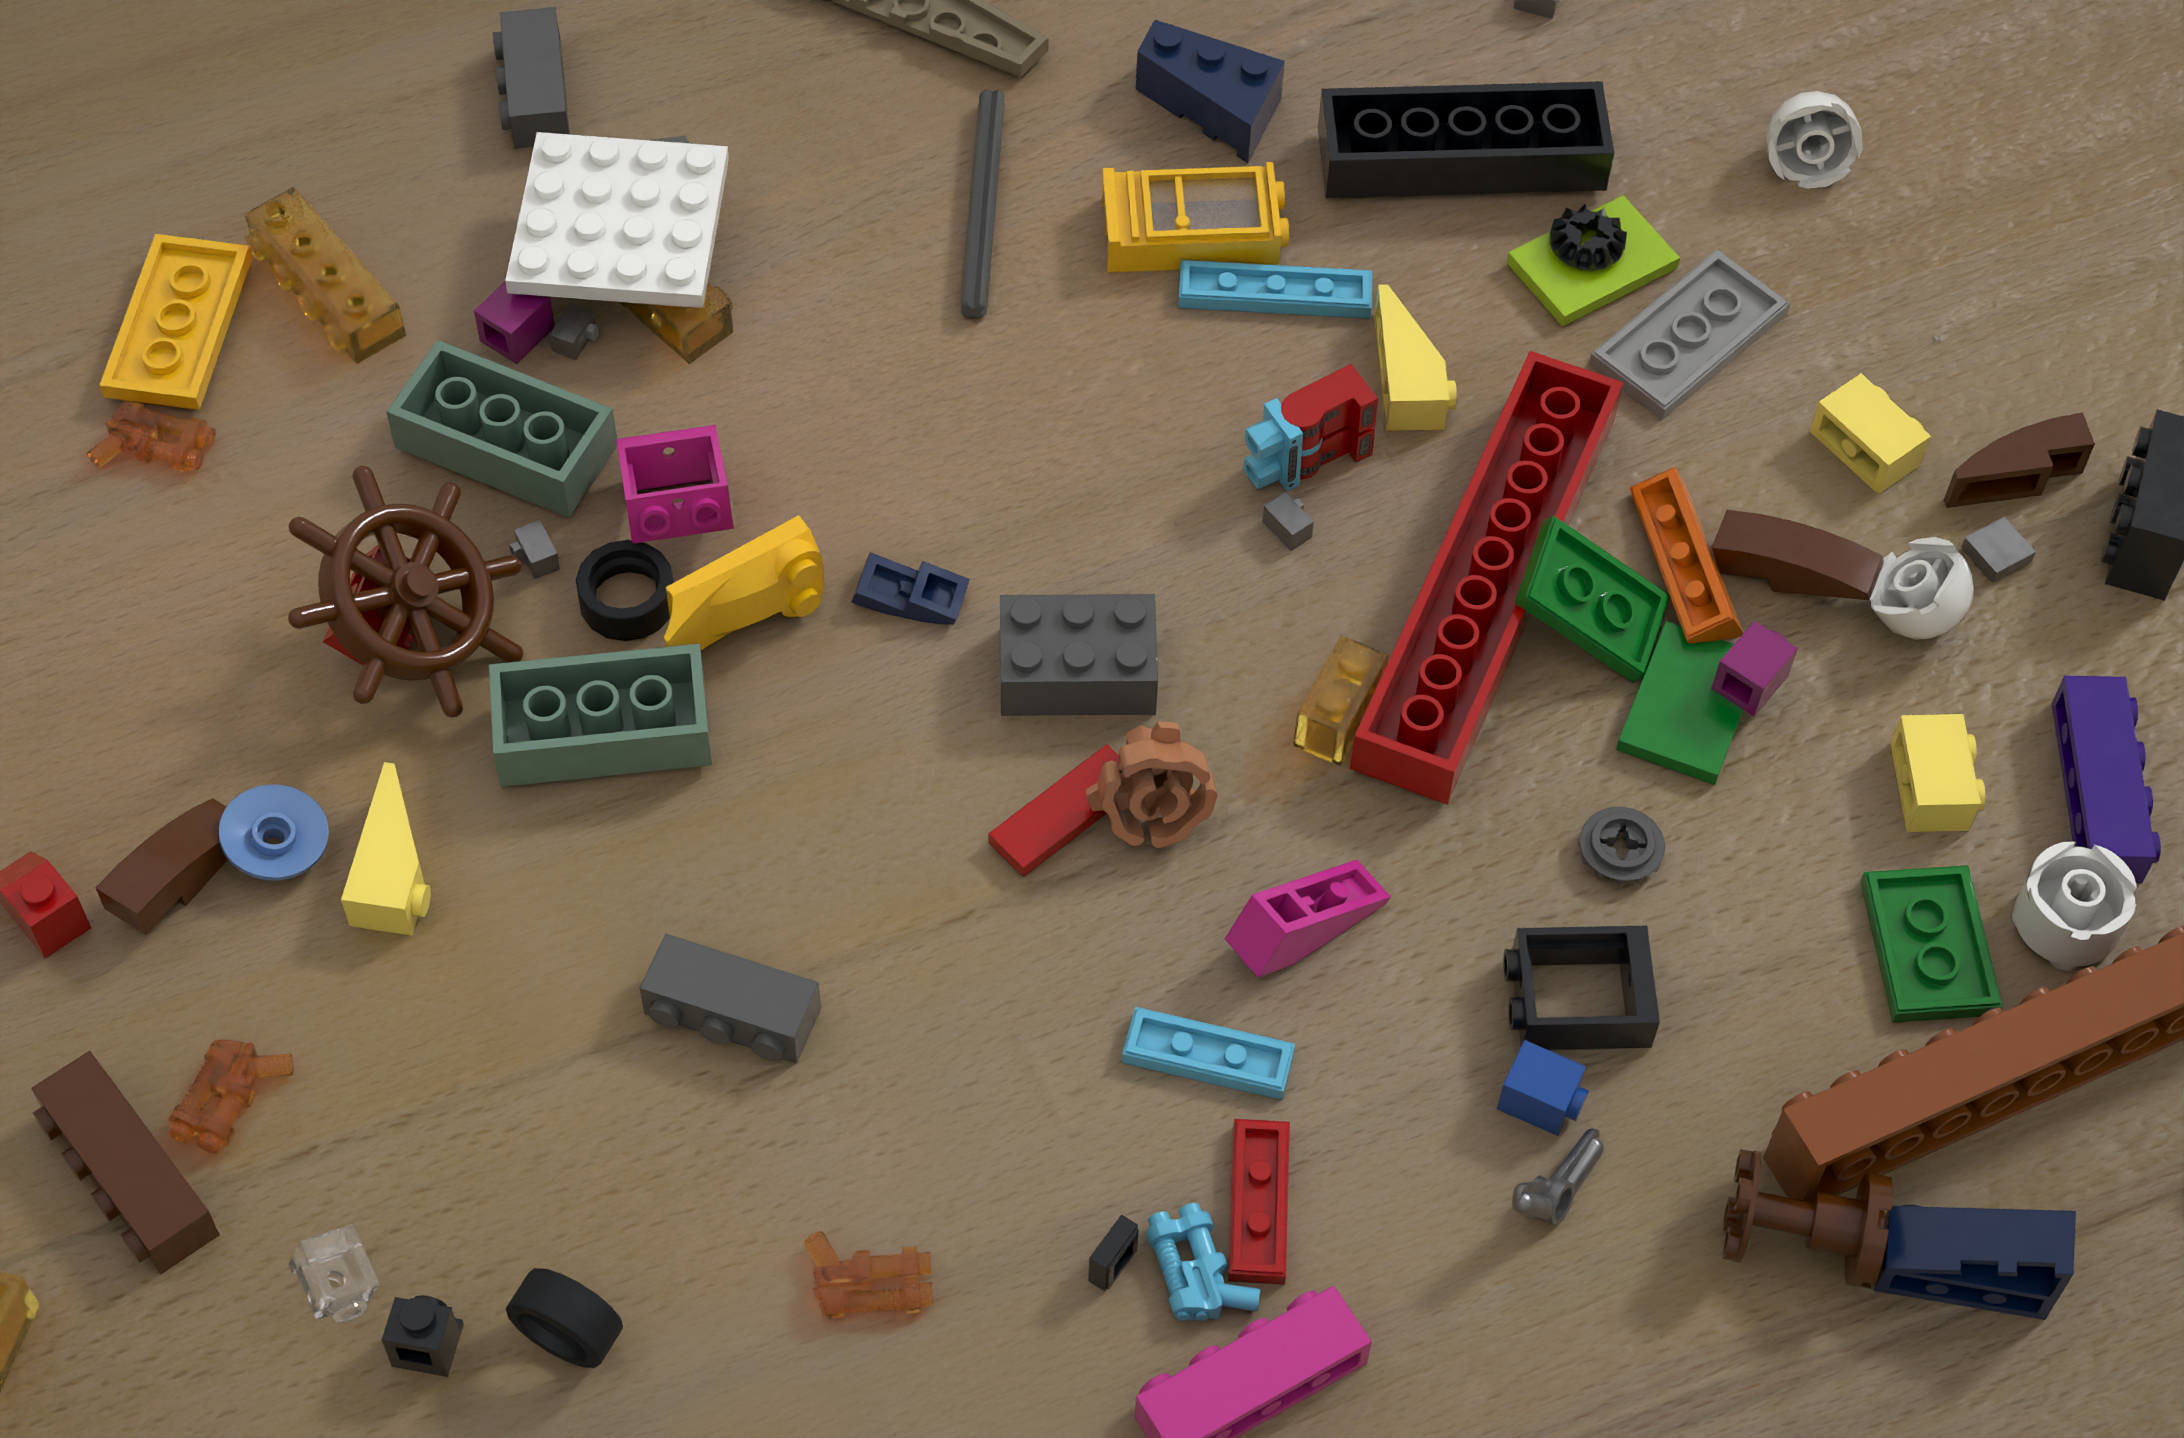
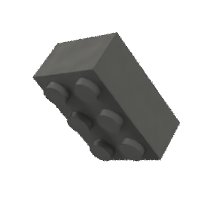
M1155 594L1000 595L1001 716L1156 715L1158 662Z

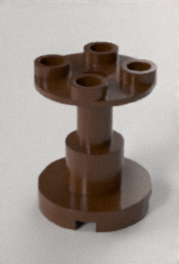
M1740 1149L1734 1174V1182L1738 1183L1736 1197H1728L1724 1213L1723 1230L1727 1232L1723 1248V1259L1736 1263L1742 1261L1752 1225L1806 1236V1248L1846 1255V1284L1871 1289V1284H1875L1878 1278L1887 1243L1889 1229L1884 1228V1210L1891 1211L1893 1186L1891 1177L1865 1173L1859 1184L1855 1199L1816 1191L1812 1202L1758 1192L1761 1165L1760 1151Z

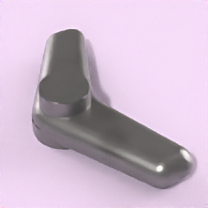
M1591 1128L1585 1131L1549 1179L1538 1175L1532 1182L1519 1183L1515 1187L1512 1197V1207L1520 1214L1558 1225L1567 1215L1574 1196L1602 1155L1604 1145L1599 1139V1130Z

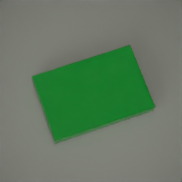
M1553 515L1542 521L1515 604L1633 683L1642 679L1645 675L1670 595Z
M1666 621L1619 737L1616 750L1715 785L1743 713V709L1711 689L1720 660L1734 644L1724 640L1689 644L1682 627Z
M1968 865L1863 873L1860 883L1892 1023L1980 1017L1991 1009L2003 1008Z

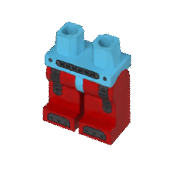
M1349 364L1291 393L1284 399L1282 404L1277 398L1265 403L1263 421L1245 429L1244 440L1252 455L1243 458L1244 472L1258 490L1278 480L1287 492L1298 487L1300 480L1314 476L1320 466L1349 453L1355 462L1373 454L1375 434L1373 426L1376 424L1377 396L1354 366Z

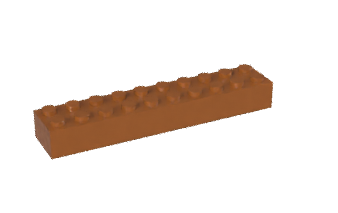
M2184 926L2177 927L2168 932L2159 940L2158 944L2145 950L2140 946H2135L2124 951L2115 958L2111 965L2096 970L2094 966L2084 968L2074 974L2065 985L2052 991L2048 987L2039 988L2023 998L2018 1006L2003 1011L2000 1007L1991 1009L1978 1017L1972 1026L1956 1032L1954 1028L1943 1030L1933 1036L1926 1043L1925 1047L1911 1053L1906 1049L1898 1050L1884 1058L1877 1068L1861 1074L1858 1070L1850 1071L1836 1079L1829 1089L1816 1095H1812L1811 1092L1807 1091L1794 1096L1782 1106V1113L1771 1133L1772 1137L1763 1159L1789 1198L1812 1202L1816 1191L1840 1195L1858 1187L1865 1173L1887 1174L2183 1041Z

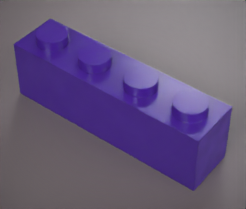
M2064 675L2051 704L2072 841L2076 842L2074 846L2092 849L2094 845L2110 850L2129 867L2135 877V882L2143 883L2152 864L2159 861L2161 841L2158 832H2152L2150 816L2153 809V793L2150 786H2144L2142 771L2145 766L2146 753L2144 743L2137 741L2135 726L2138 720L2137 700L2135 697L2129 696L2126 677Z

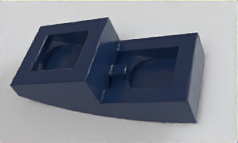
M870 552L862 569L851 603L884 614L915 621L954 625L970 579L922 561L918 570Z

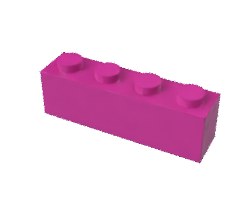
M1334 1285L1319 1294L1314 1290L1308 1291L1293 1300L1287 1307V1312L1275 1319L1268 1321L1267 1318H1260L1250 1323L1239 1333V1339L1220 1349L1217 1345H1213L1202 1350L1191 1359L1189 1367L1171 1377L1168 1373H1163L1149 1380L1140 1389V1394L1136 1396L1134 1418L1147 1438H1238L1367 1364L1372 1341Z

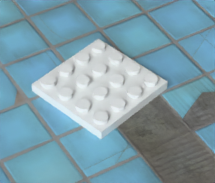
M537 132L505 280L507 293L703 308L729 162L728 146Z

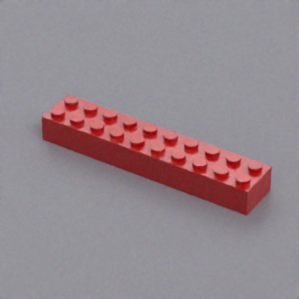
M1529 351L1355 733L1349 769L1448 805L1530 616L1529 612L1515 604V600L1542 521L1554 515L1569 526L1615 420L1624 382Z

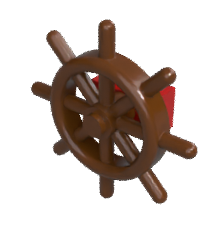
M359 466L353 471L352 477L365 512L354 518L335 536L303 517H295L289 523V531L294 537L324 555L321 560L318 578L320 602L294 608L288 615V621L296 629L328 622L329 628L323 643L363 665V669L353 689V697L356 702L360 704L371 702L383 675L411 681L431 679L444 714L451 718L457 717L463 711V703L450 670L470 657L479 646L508 663L519 662L523 658V649L520 645L489 628L494 611L492 581L518 574L522 568L521 560L516 556L509 555L484 562L483 557L470 538L450 521L461 495L460 488L455 483L449 482L441 487L432 510L410 504L385 505L372 470L367 466ZM397 533L418 539L410 559L405 556ZM375 535L378 543L377 546L366 554L357 549L363 539ZM436 552L445 560L451 570L434 574L429 569ZM350 570L354 571L353 574H352V576H351V578H350ZM460 589L462 611L440 599L437 595ZM429 616L457 632L447 647L441 649ZM410 628L412 630L413 635L408 633ZM413 636L415 638L419 651L409 650L413 641Z

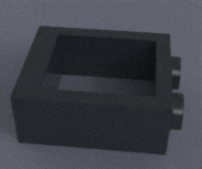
M1647 926L1517 928L1512 949L1504 950L1503 969L1505 981H1514L1515 997L1509 998L1508 1016L1510 1029L1519 1030L1521 1046L1524 1040L1547 1050L1652 1048L1660 1019ZM1620 965L1626 1016L1537 1018L1531 966Z

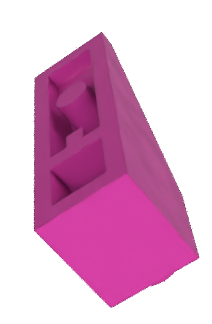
M1354 860L1252 894L1226 935L1225 940L1240 956L1243 963L1257 977H1261L1299 962L1384 906L1391 896L1358 860Z

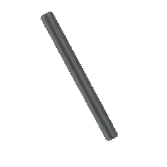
M986 89L979 95L961 294V313L966 318L975 317L980 319L987 314L1004 115V95L999 90L992 92Z

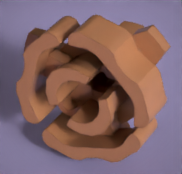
M1158 721L1154 728H1146L1140 725L1126 733V744L1119 749L1120 763L1117 765L1115 761L1105 762L1102 765L1098 782L1085 789L1092 811L1104 810L1108 813L1111 830L1116 836L1132 846L1142 844L1145 838L1141 821L1145 822L1146 820L1152 845L1156 848H1163L1183 841L1189 836L1196 825L1210 817L1218 797L1213 775L1208 769L1205 754L1189 743L1180 740L1179 723ZM1193 774L1200 781L1197 790L1191 789L1194 782ZM1129 808L1134 816L1125 814L1122 810Z

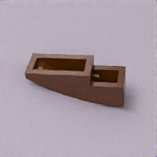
M2083 412L2051 418L2023 427L1995 440L1972 455L1953 473L1944 497L1946 508L2041 496L2048 478L2082 474L2095 446Z
M1726 510L1712 545L1716 563L1721 574L1768 578L1771 589L1774 592L1870 601L1884 563L1882 555L1827 531L1791 520L1734 510Z
M212 798L175 818L141 843L95 887L104 909L147 935L177 901L187 906L228 860L219 842V823L226 806Z

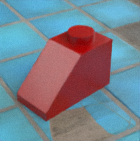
M30 851L0 871V903L45 959L91 929L78 896L47 859Z

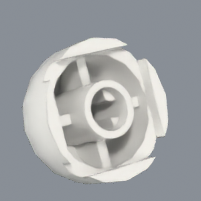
M1820 91L1800 93L1786 100L1773 113L1767 127V153L1774 171L1783 180H1785V176L1789 180L1800 181L1798 187L1802 188L1827 187L1843 179L1850 172V165L1856 160L1857 155L1860 157L1863 150L1862 131L1858 120L1850 106L1833 94Z
M1938 537L1921 538L1909 542L1908 545L1912 550L1903 553L1898 558L1893 552L1884 557L1882 569L1870 598L1871 608L1892 632L1914 640L1930 639L1952 629L1969 611L1973 600V579L1967 562L1949 540Z

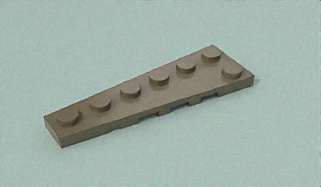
M830 0L1018 77H1022L1049 50V37L984 0Z

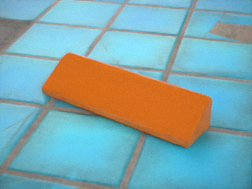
M1675 467L1670 468L1630 487L1629 489L1687 642L1691 644L1741 637L1744 633L1688 488Z

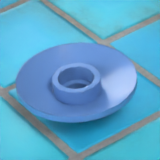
M262 785L244 791L228 804L219 823V842L226 858L241 872L262 880H285L305 873L320 860L328 843V822L322 808L306 793L285 785ZM275 837L280 839L283 843L272 845L265 843L264 841L268 838Z

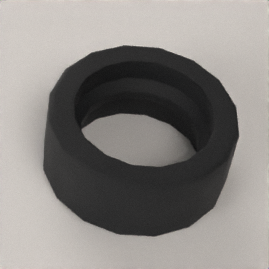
M632 540L609 542L593 550L581 563L576 577L582 617L592 630L606 638L621 641L645 638L660 630L670 619L666 587L674 583L670 563L661 551L643 542L632 544ZM629 572L643 574L656 583V592L649 600L635 607L622 609L610 607L598 601L596 597V589L605 580L616 574Z
M533 1268L527 1274L506 1307L509 1320L533 1343L566 1362L585 1368H596L602 1363L623 1329L620 1316L598 1294L581 1283L549 1269Z

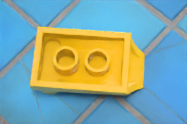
M798 515L667 586L666 594L670 622L664 635L665 647L700 643V649L703 650L729 633L764 620L778 612H781L786 617H805L814 612L819 607L824 593L823 560L811 530Z

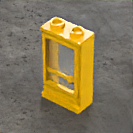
M1266 162V167L1163 169L1136 172H1115L1114 168H1102L1101 200L1102 206H1105L1104 231L1105 236L1108 237V273L1180 270L1181 260L1279 265L1280 248L1289 246L1288 218H1280L1279 210H1284L1285 207L1284 182L1275 181L1273 162Z

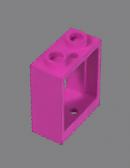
M716 425L616 439L632 544L734 529L728 483ZM668 447L674 449L672 454H665L663 451ZM710 479L712 481V484L637 494V490ZM677 498L684 500V502L672 503Z

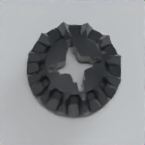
M1584 204L1579 211L1566 208L1559 219L1553 220L1549 242L1554 254L1565 264L1581 270H1601L1615 264L1622 257L1625 251L1627 232L1621 229L1620 218H1609L1605 208L1594 212L1589 211ZM1588 230H1594L1596 237L1592 236L1589 241L1586 240L1584 245H1581V234H1586Z

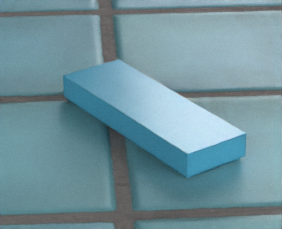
M1135 1007L1122 1053V1063L1283 1100L1295 1043Z

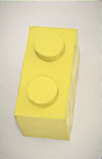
M1861 373L1818 402L1809 431L1878 495L1921 466L1931 435L1924 430L1919 421L1909 417L1890 400L1882 388L1875 386Z
M1901 715L1890 744L1906 832L1969 831L1978 810H1983L1985 806L1986 796L1983 780L1976 779L1973 765L1975 764L1977 754L1976 740L1973 734H1967L1964 715Z

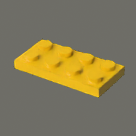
M162 234L154 235L99 385L103 398L200 410L253 258L249 245Z

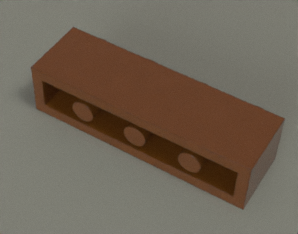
M91 1051L86 1052L31 1088L41 1107L33 1112L36 1121L51 1141L61 1136L69 1148L61 1154L76 1177L81 1181L90 1176L98 1189L92 1192L91 1196L110 1222L116 1217H120L128 1229L121 1234V1237L139 1263L149 1257L159 1273L162 1274L220 1235L208 1209Z

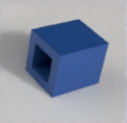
M1524 1040L1503 1084L1497 1109L1558 1136L1566 1118L1577 1121L1585 1104L1589 1090L1580 1086L1586 1066Z

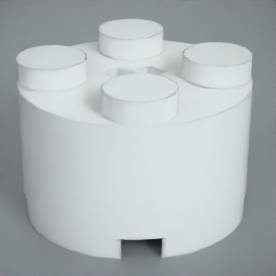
M2061 842L2047 848L2034 861L2017 896L2012 912L2013 924L2025 943L2038 955L2049 960L2056 969L2071 971L2078 966L2091 965L2106 958L2117 946L2136 908L2135 891L2137 889L2135 877L2121 858L2104 847L2094 845L2090 849L2074 846L2076 842Z

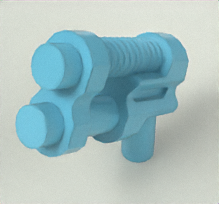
M1189 1203L1181 1207L1178 1211L1179 1219L1171 1220L1169 1213L1166 1211L1157 1212L1147 1219L1150 1227L1146 1230L1145 1234L1150 1248L1156 1251L1155 1254L1161 1266L1160 1269L1163 1271V1276H1165L1164 1280L1166 1281V1286H1168V1291H1170L1168 1301L1174 1317L1181 1321H1204L1208 1318L1217 1320L1221 1315V1307L1258 1312L1261 1289L1224 1283L1222 1275L1228 1265L1224 1254L1215 1250L1210 1236L1214 1225L1209 1212L1202 1211L1199 1203ZM1183 1240H1189L1195 1260L1182 1262L1178 1255L1179 1252L1176 1250L1177 1247L1174 1244Z

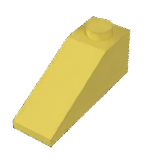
M1388 284L1378 285L1374 318L1386 431L1445 430L1448 410L1456 409L1455 380H1447L1445 360Z
M384 762L341 902L348 924L351 927L412 936L418 916L425 917L431 898L430 885H426L424 882L395 764Z

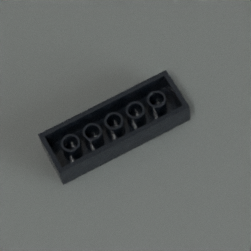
M1602 81L1329 88L1321 90L1318 135L1325 198L1607 191L1614 158V147Z

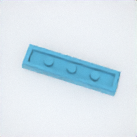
M1181 260L1178 308L1370 319L1372 309V270Z

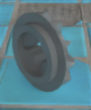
M1611 807L1592 815L1582 828L1578 844L1581 847L1583 864H1589L1595 870L1597 879L1605 876L1614 879L1618 886L1622 885L1625 881L1633 880L1641 884L1646 876L1652 872H1657L1665 852L1664 837L1657 824L1644 813L1626 807ZM1620 832L1623 833L1626 847L1631 849L1628 851L1627 856L1624 857V860L1619 859L1616 848L1612 847L1616 839H1618Z

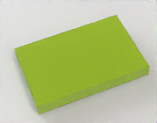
M1624 195L1592 210L1598 212L1605 208L1609 218H1620L1621 229L1627 232L1625 251L1622 257L1610 267L1589 271L1565 264L1554 254L1550 246V232L1508 252L1506 263L1562 327L1678 269L1680 257ZM1588 230L1586 234H1581V245H1584L1586 240L1589 241L1592 236L1596 237V232Z

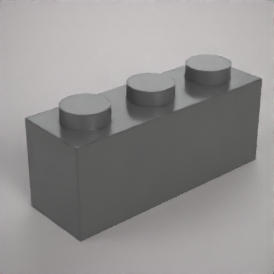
M556 7L500 12L501 32H493V42L496 60H504V66L496 67L499 95L507 94V101L499 102L502 130L511 129L514 148L533 147L537 132L570 135Z
M666 933L640 986L644 1014L649 1015L656 1023L670 1028H675L678 1025L699 1031L708 1040L719 1044L733 1042L751 1048L758 1056L772 1061H778L782 1058L795 1063L798 1062L821 1010L819 982Z

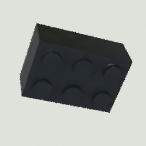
M2157 409L2149 428L2140 426L2131 454L2136 456V458L2127 456L2122 467L2118 485L2124 486L2123 494L2125 496L2118 494L2110 517V523L2115 524L2114 533L2116 534L2109 533L2103 549L2101 562L2109 564L2105 580L2106 585L2165 601L2184 562V416Z

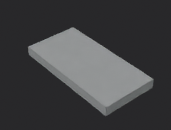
M1716 249L1592 352L1589 365L1604 376L1624 382L1623 391L1663 420L1786 316L1790 303Z

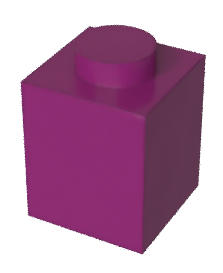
M505 281L474 310L480 342L516 364L555 327L549 296L507 293Z
M1754 621L1720 660L1711 689L1755 717L1789 676L1798 648L1790 644L1780 633L1768 630Z

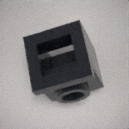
M424 1295L415 1296L411 1299L395 1297L382 1337V1343L391 1366L448 1377L464 1323L462 1319L455 1318L452 1307H447L446 1303L437 1298ZM410 1350H416V1351H421V1352H426V1353H420V1352H415V1351H410Z

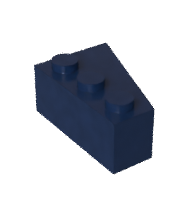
M1154 20L1137 51L1136 90L1181 119L1184 115L1203 127V134L1213 141L1220 138L1237 149V157L1249 163L1281 100L1285 61Z
M1919 1205L1892 1206L1891 1211L1888 1210L1885 1215L1884 1228L1889 1229L1874 1291L2046 1320L2074 1275L2076 1211L1922 1207Z

